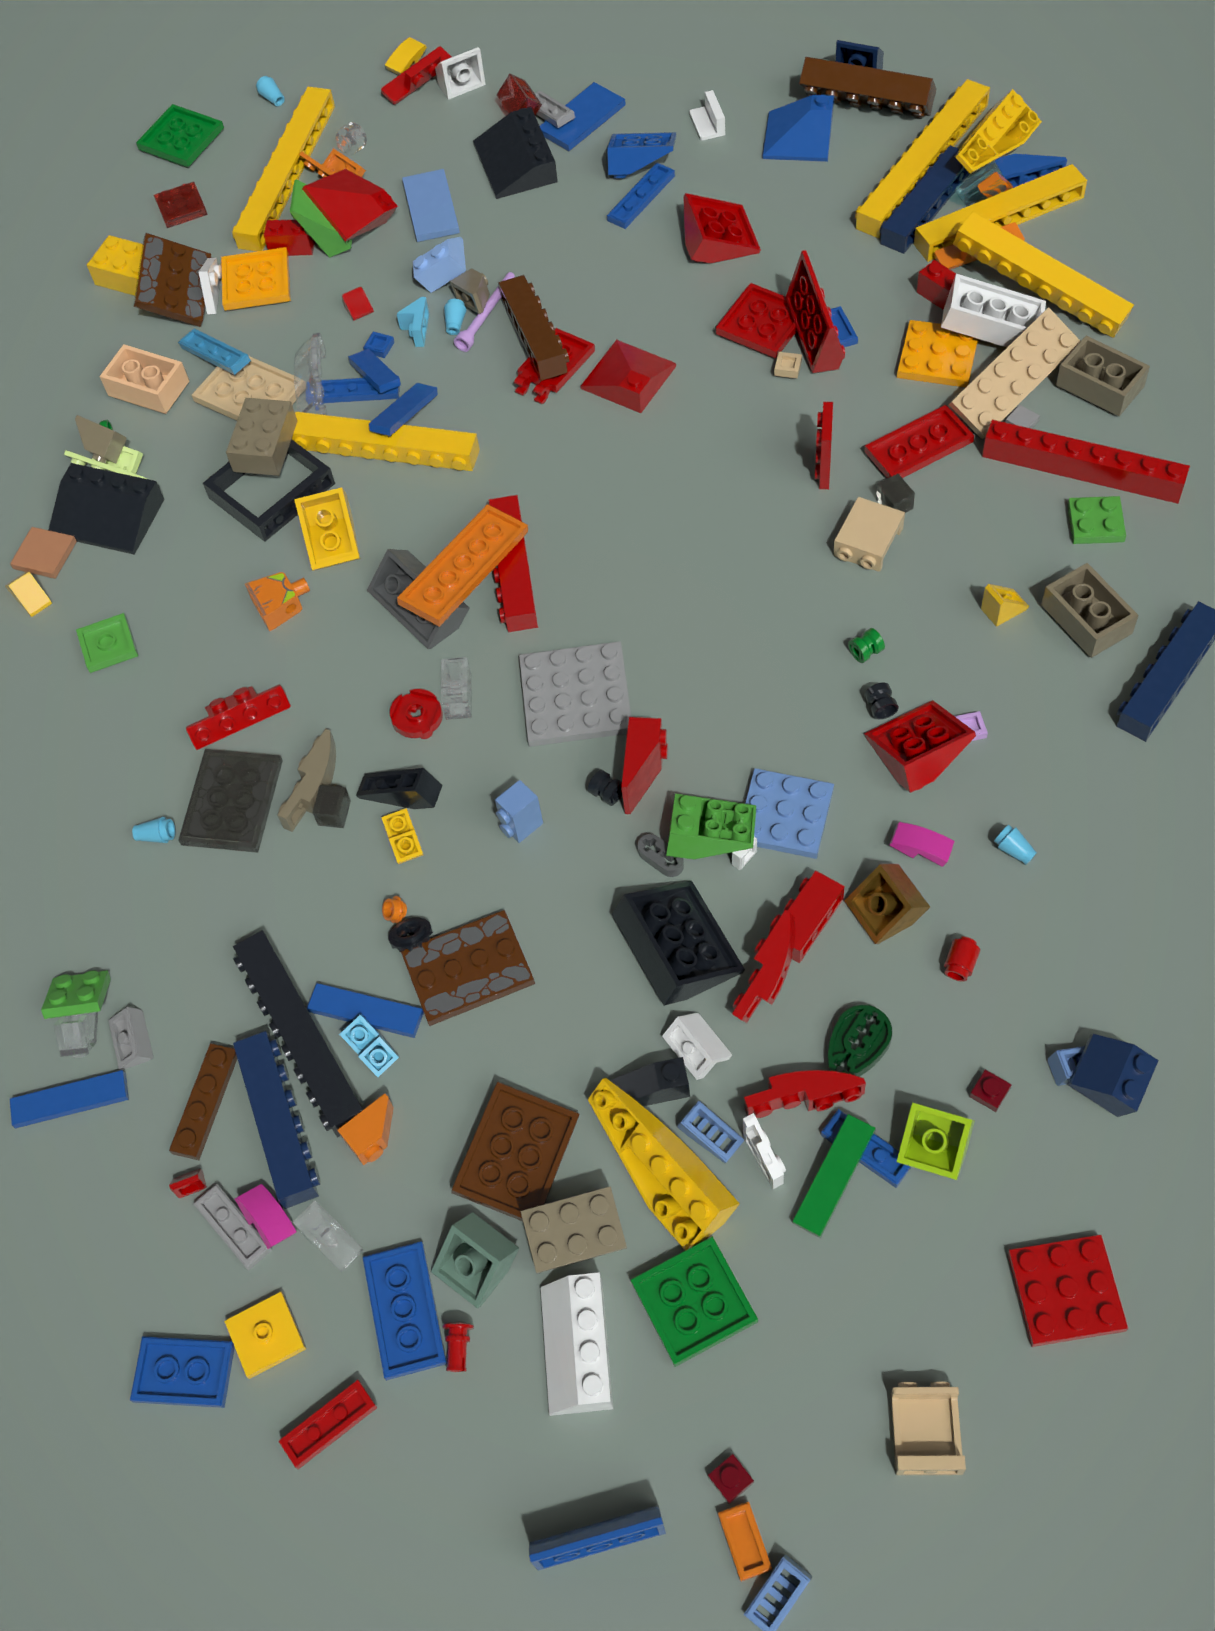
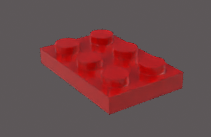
M823 402V412H818L817 427H822V429H817L815 463L820 464H815V479H820L819 489L829 490L833 402Z

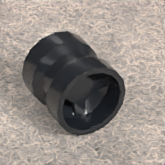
M885 682L874 684L865 692L867 702L872 705V714L878 720L893 716L899 709L897 701L891 697L892 690L890 685Z
M601 769L590 780L588 792L596 797L601 796L605 803L613 806L622 796V781L618 779L613 780L610 778L609 773Z

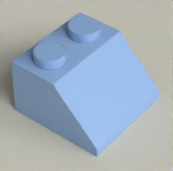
M461 237L447 239L413 261L414 278L430 293L466 271L463 239Z

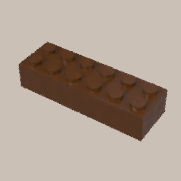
M805 57L799 82L808 96H834V103H841V100L849 101L850 105L857 107L866 104L870 105V108L874 110L889 108L891 112L903 114V111L912 112V116L924 118V115H931L937 90L933 78Z

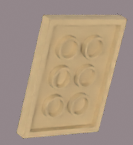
M249 356L251 361L235 375L217 366L192 394V398L196 403L234 420H238L245 397L291 401L293 405L307 389V383L299 377Z

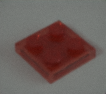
M195 182L183 184L154 195L167 228L208 215Z

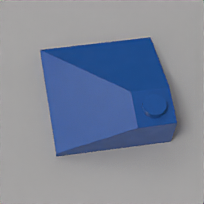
M811 95L769 111L763 159L828 162L834 96Z
M676 132L612 134L607 147L608 175H614V178H625L627 174H632L672 152L675 145Z

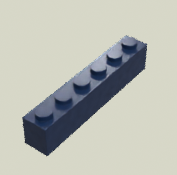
M950 145L944 153H941L937 162L928 168L926 175L917 181L911 193L906 194L901 205L893 210L891 217L882 223L880 227L881 245L905 254L914 243L915 228L931 222L969 176L970 173L955 157L960 149Z
M1199 601L1193 610L1187 609L1181 619L1182 626L1173 629L1168 639L1170 643L1168 646L1162 645L1155 659H1157L1155 665L1152 663L1148 665L1143 674V678H1145L1143 682L1135 684L1130 693L1132 697L1130 701H1124L1118 709L1117 715L1120 718L1117 727L1145 742L1215 641V609Z
M264 1031L234 1042L233 1045L278 1201L284 1209L319 1197L316 1186L321 1185L316 1169L310 1168L308 1159L313 1158L308 1142L302 1141L300 1133L305 1132L300 1116H295L293 1107L297 1106L292 1089L287 1090L285 1081L289 1080L285 1065H280L277 1056L282 1055L277 1039L271 1040L268 1033Z

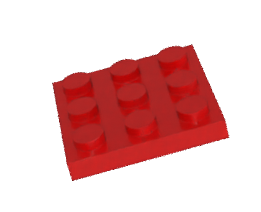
M753 283L748 285L716 326L717 335L774 358L778 357V353L782 352L797 332L786 296Z
M1102 1235L1008 1251L1007 1254L1031 1347L1121 1333L1128 1330Z

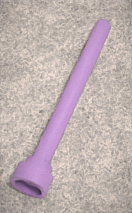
M507 273L502 281L514 278V273ZM499 285L488 299L484 311L475 317L467 330L460 331L455 337L454 344L459 350L468 352L473 346L475 333L501 298Z

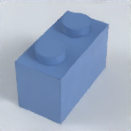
M521 780L517 781L495 799L498 810L496 815L501 822L499 827L508 838L513 837L520 843L543 824L538 797Z

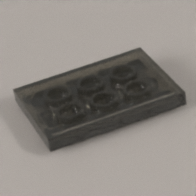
M205 749L178 839L179 843L183 846L258 853L283 762L281 756Z

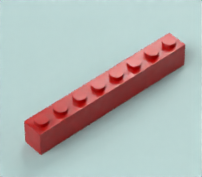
M993 419L985 437L982 455L984 458L1179 504L1190 465Z

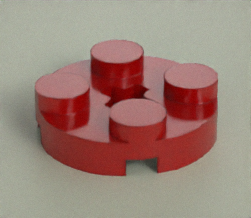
M424 689L409 690L410 694H406L403 697L402 694L399 695L390 707V717L394 730L408 738H430L441 724L443 718L442 708L437 697L432 692ZM417 710H421L420 716L413 717L411 715V712L416 713Z

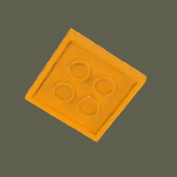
M286 247L221 257L222 305L225 311L291 301L289 256Z
M910 320L897 371V378L966 388L969 385L978 339L941 328L939 323Z

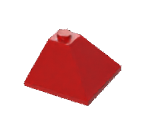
M347 169L307 184L302 188L345 242L385 224L398 207L383 188Z
M688 193L684 194L685 245L691 260L715 263L760 253V246L743 205Z
M616 339L582 383L581 389L642 413L675 369L676 363Z
M934 700L864 733L865 738L895 780L910 793L934 782L976 737L974 730Z

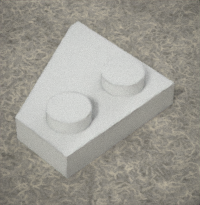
M207 258L199 270V277L207 314H216L222 268L221 265L217 264L216 258Z
M754 1113L743 1118V1139L772 1189H775L784 1184L785 1166L780 1157L774 1155L770 1147V1141L764 1130L761 1129Z

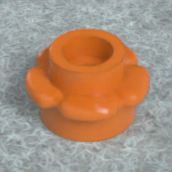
M394 896L392 899L388 898L384 901L382 907L384 919L392 923H399L406 916L407 906L401 901L399 896Z

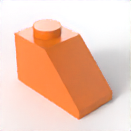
M385 1093L337 1130L363 1166L368 1162L377 1160L388 1146L394 1107Z

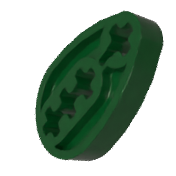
M857 1005L847 1009L840 1016L833 1029L829 1043L828 1071H836L837 1066H841L849 1058L847 1071L843 1070L842 1073L860 1077L881 1060L889 1049L892 1039V1025L884 1012L870 1005ZM872 1017L876 1018V1024L870 1026L869 1036L865 1035L863 1037L861 1047H857L856 1050L852 1049L851 1042H857L859 1031L865 1029L866 1021Z

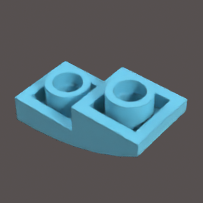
M362 1014L339 1034L377 1077L399 1058L393 1048Z

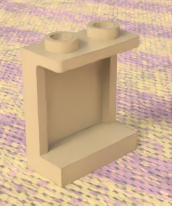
M858 497L834 541V556L843 561H849L866 569L880 572L883 566V559L896 534L900 535L903 530L905 512Z
M915 1382L898 1383V1387L892 1388L891 1407L896 1475L964 1474L966 1465L965 1455H962L958 1387H950L949 1382H933L930 1384L931 1387H918Z

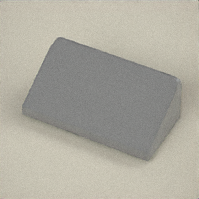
M126 1007L108 1020L119 1070H125L153 1059V1052L142 1010Z

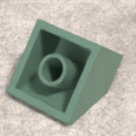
M472 1212L451 1226L431 1272L478 1309L508 1273L519 1247Z

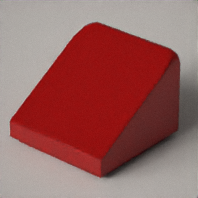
M362 287L355 288L342 295L344 307L353 320L374 312Z
M201 1168L178 1176L169 1184L171 1191L178 1198H183L207 1188Z

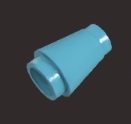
M263 76L257 81L256 88L261 96L275 106H281L284 103L285 97L273 78Z
M450 299L444 306L446 332L450 335H457L460 332L467 311L464 302L459 299Z
M160 817L134 825L132 829L133 838L135 841L168 843L169 840H173L175 837L174 822L171 819Z
M1006 826L994 840L999 845L998 849L1023 862L1025 865L1037 854L1017 827Z

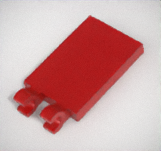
M556 328L555 335H559L562 349L566 348L569 356V362L566 363L568 373L541 381L528 357L518 368V376L514 383L519 386L515 389V392L525 395L531 382L537 384L533 391L538 393L534 401L544 404L550 391L557 393L595 352V344Z

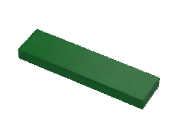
M849 1114L847 1115L793 1220V1224L819 1238L822 1237L876 1131L875 1127Z

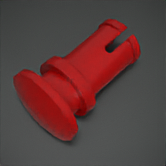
M464 1322L444 1324L442 1328L449 1330L448 1336H445V1342H448L446 1371L466 1372L467 1343L470 1342L467 1330H473L474 1325Z

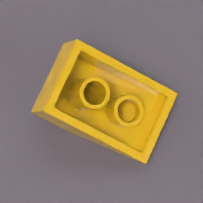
M342 487L294 499L312 571L360 559L353 517L347 494Z

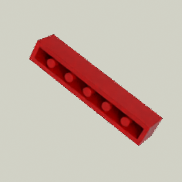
M518 495L488 499L490 506L522 522ZM523 537L501 560L498 567L493 569L495 582L501 585L500 588H496L498 603L503 602L504 606L499 608L501 623L507 624L508 632L538 628L526 544Z

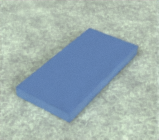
M444 169L402 177L417 242L460 233Z

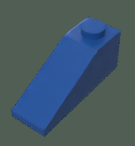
M1011 154L993 161L992 174L998 172L1013 187H1017L1066 167L1067 159L1066 157Z

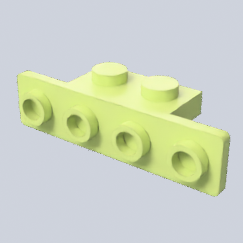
M123 446L116 464L109 460L105 464L93 458L90 459L65 450L64 455L72 458L71 463L83 466L88 464L93 468L147 479L136 474L143 453Z

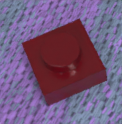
M985 1069L973 1088L970 1098L997 1112L1010 1091L1012 1084Z
M733 1454L708 1474V1478L728 1504L754 1483L752 1477Z

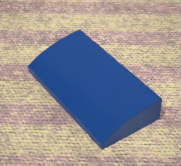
M659 1505L530 1542V1561L539 1571L666 1534Z

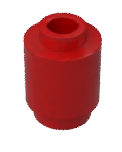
M964 936L953 940L944 964L946 976L956 981L965 982L972 975L981 951L976 945L977 942Z

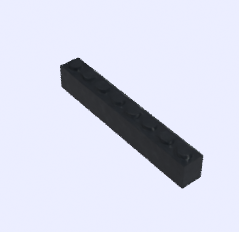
M261 930L233 946L238 955L233 960L241 973L246 970L249 978L245 979V982L252 994L258 992L261 999L257 1001V1004L263 1015L267 1016L270 1014L273 1022L269 1023V1026L276 1039L282 1036L285 1044L281 1048L288 1061L295 1060L298 1067L293 1070L301 1085L307 1082L310 1090L306 1094L314 1108L318 1105L320 1106L323 1114L318 1117L326 1131L332 1129L338 1138L341 1135L337 1130L363 1111L264 931Z

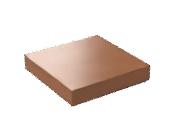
M31 527L10 565L15 570L56 579L77 541L71 535Z

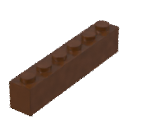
M524 275L498 282L502 303L540 380L568 373L566 363L569 362L567 350L566 348L562 349L561 339L559 335H555L554 325L552 321L549 322L546 309H542L539 296H535L532 282L528 283Z

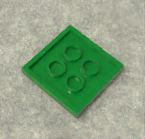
M172 104L136 142L138 150L189 167L224 129V126L220 120Z
M713 1236L630 1280L674 1367L758 1323L755 1312Z

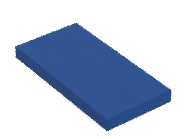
M593 82L565 105L574 111V119L559 128L545 121L540 125V128L546 139L570 151L626 105L625 98Z
M423 1242L364 1256L363 1263L384 1379L390 1380L446 1365L447 1360Z

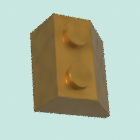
M879 864L844 900L875 944H880L912 926L930 908L899 864Z

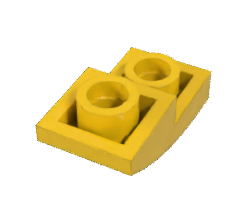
M411 37L407 38L385 63L386 69L400 75L410 68L412 63L415 64L420 60L427 46Z
M407 808L381 817L398 864L424 855Z

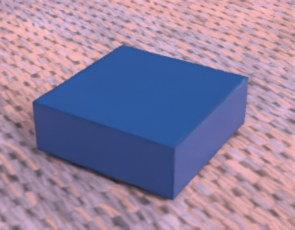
M373 331L363 349H369L376 356L385 358L395 343L394 337Z

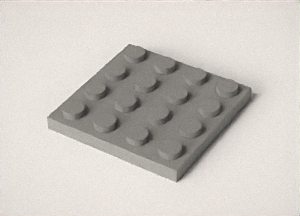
M621 641L519 655L529 747L627 734L631 711Z

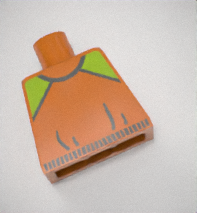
M283 572L245 584L250 598L269 632L301 612L303 608L298 597L310 591L304 577L290 583Z

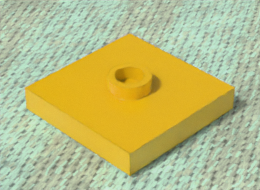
M282 1292L224 1321L248 1379L306 1350Z

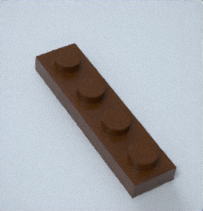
M210 1043L169 1151L171 1154L200 1160L237 1062L235 1049Z

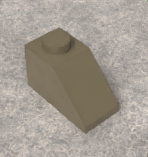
M471 268L450 281L456 299L463 301L466 307L478 314L484 311L490 293L487 287L488 280L483 273Z
M76 415L75 421L84 449L93 453L92 458L106 464V461L109 460L116 464L127 437Z

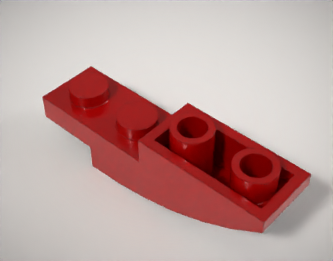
M787 910L782 915L778 914L770 925L772 931L767 939H761L754 951L756 956L754 959L763 966L760 970L757 968L752 973L748 981L751 985L745 994L741 993L736 998L733 1004L735 1010L732 1014L745 1023L749 1021L762 999L771 1005L774 1003L787 976L795 939V917Z
M810 1070L784 1073L769 1077L768 1090L744 1097V1108L747 1116L754 1113L756 1118L766 1117L773 1110L782 1107L784 1109L795 1108L802 1101H805L808 1111L815 1109L817 1111H824L831 1108L834 1103L843 1100L849 1103L861 1098L865 1094L866 1082L862 1077L836 1071Z

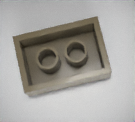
M1086 335L1060 365L1056 385L1120 417L1145 387L1150 366Z
M245 397L226 451L233 472L280 475L297 424V418L291 401Z
M1088 563L1045 587L1042 606L1091 658L1133 634L1139 615Z
M611 1186L521 1211L536 1273H542L627 1249Z

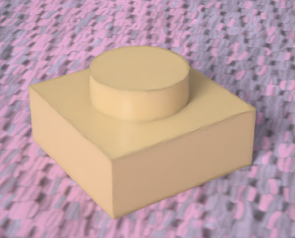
M779 352L774 376L798 379L802 354Z

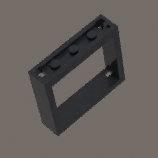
M292 439L287 453L313 473L259 517L255 516L224 492L246 474L233 472L229 461L203 482L210 500L264 542L298 515L294 499L325 492L335 485L331 468Z

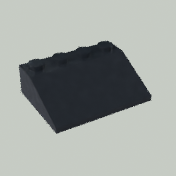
M531 107L510 112L473 140L474 147L496 199L558 182L555 159Z
M71 463L60 481L48 530L74 536L76 541L135 555L165 499L157 482L154 480Z
M692 881L624 894L612 913L663 1006L688 1000L745 971V968Z

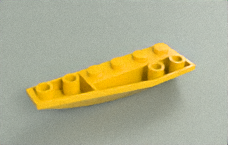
M1012 89L995 104L979 123L955 157L971 174L1022 146L1042 121L1023 101V98Z
M603 1078L588 1098V1101L647 1207L685 1251L703 1242L725 1224L740 1203L679 1137L630 1095L607 1078Z

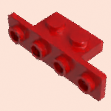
M441 46L437 47L383 86L381 93L394 105L433 78L436 75V66L440 62L452 58V56Z
M276 685L259 694H256L252 686L248 688L242 687L234 691L233 695L226 698H217L205 707L209 716L188 725L186 731L195 749L199 750L289 709L291 705L281 685Z

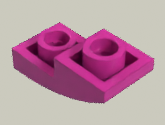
M899 822L894 830L890 846L911 858L920 854L943 867L949 860L955 841L927 828Z
M262 1184L235 1198L249 1225L254 1223L267 1249L297 1232L279 1203Z

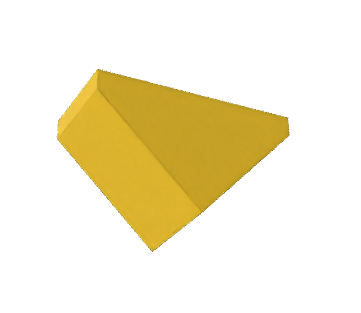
M30 572L23 573L5 585L31 617L52 604Z
M987 584L984 589L981 610L996 627L1030 607L1014 589Z

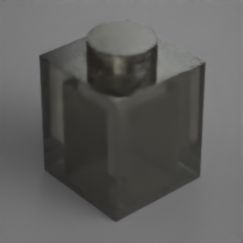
M899 474L885 478L877 484L876 501L879 504L905 513L913 509L915 492Z
M337 784L319 786L312 812L318 826L344 828L351 803L346 787Z

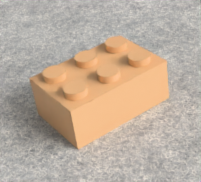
M123 344L99 376L108 396L164 414L169 411L189 383L182 362Z

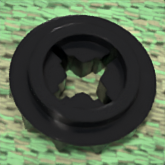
M414 917L396 924L390 930L388 940L391 947L397 948L399 952H403L406 949L411 952L413 948H422V943L430 941V935L433 931L428 920Z

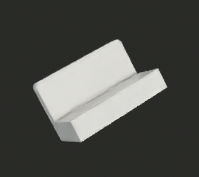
M714 91L705 92V106L689 111L701 141L725 135L724 114Z
M699 1013L678 1016L662 1035L676 1055L683 1057L685 1066L696 1080L704 1078L717 1062L729 1060L732 1056L731 1052Z

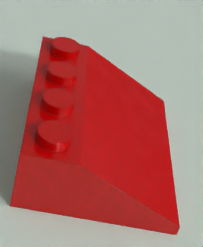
M803 250L801 251L786 294V300L812 373L839 370L842 360L845 358V348L840 344L838 329L834 326L831 319V309L827 307L825 302L824 290L820 288L807 251Z

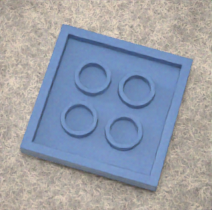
M755 768L745 804L756 805L754 837L757 838V847L817 859L834 791V784Z

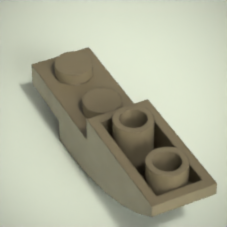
M325 729L321 736L315 739L308 755L301 759L297 770L302 780L296 783L293 793L287 802H284L279 808L277 816L283 828L293 832L306 811L316 815L329 791L335 770L336 744L331 731Z

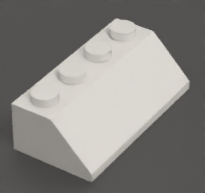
M956 274L944 307L941 328L1008 347L1045 311L1046 301Z
M600 1272L569 1275L542 1286L541 1301L549 1415L613 1409L603 1282Z

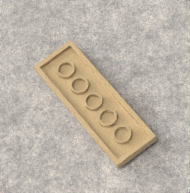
M1048 307L949 406L983 439L986 437L992 419L1002 421L1081 341Z

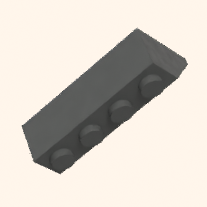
M387 549L367 591L427 649H432L459 629L470 607L462 602L439 627L398 605L397 597L416 579L426 566L408 550Z

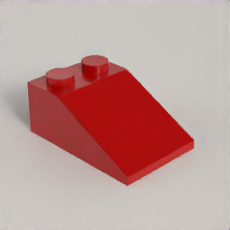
M629 717L621 787L625 814L632 813L662 770L663 759L668 758L667 729H662L661 718Z

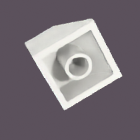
M479 47L444 60L435 68L438 86L448 100L486 85Z

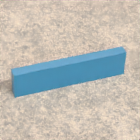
M195 328L178 342L182 349L233 375L251 361L248 354Z

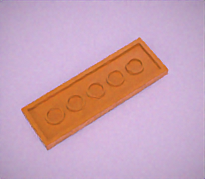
M487 504L397 597L398 605L440 627L528 533V525Z

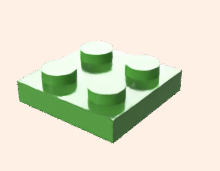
M1120 496L1069 498L1067 505L1073 544L1125 542L1126 531Z
M124 613L76 629L84 660L90 673L138 657Z
M108 970L99 972L88 971L84 974L71 976L64 974L53 978L41 1008L44 1019L101 1011L111 980Z

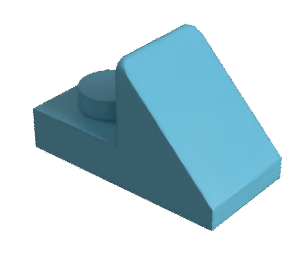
M420 297L397 313L400 329L409 330L410 337L414 339L415 347L425 346L430 314L426 297Z

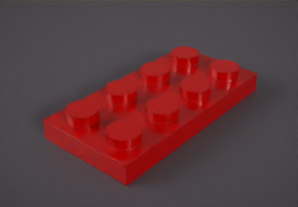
M944 405L865 445L864 452L887 479L894 483L973 443L974 434L947 405Z

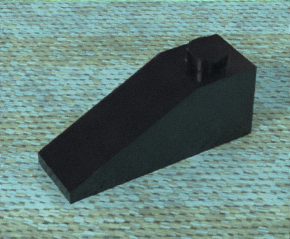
M424 768L365 773L356 796L359 799L410 809L434 808L443 785Z
M683 1057L655 1062L610 1080L642 1106L690 1097L689 1082Z

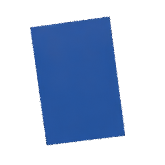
M142 1337L130 1401L133 1403L225 1408L235 1349L233 1342Z

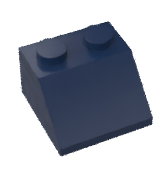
M837 40L835 62L883 70L884 52L879 47Z
M1091 1034L1068 1085L1116 1117L1137 1112L1159 1060L1135 1044Z

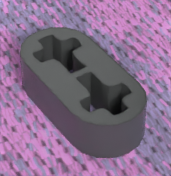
M647 834L641 837L638 841V853L645 862L667 877H675L682 873L684 859L666 856L667 842L654 834ZM653 844L655 845V851L652 849L646 851V845L649 847L653 846ZM666 859H667L668 861H670V862L674 861V859H675V860H676V866H674V865L671 864V865H669V867H668V866H667V863H666Z

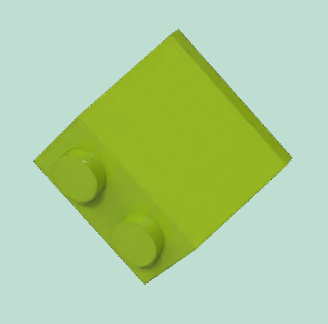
M912 1103L897 1162L957 1180L968 1149L975 1120Z

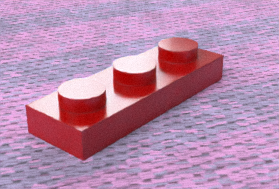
M356 1380L278 1442L295 1468L299 1470L377 1409V1406L360 1381Z

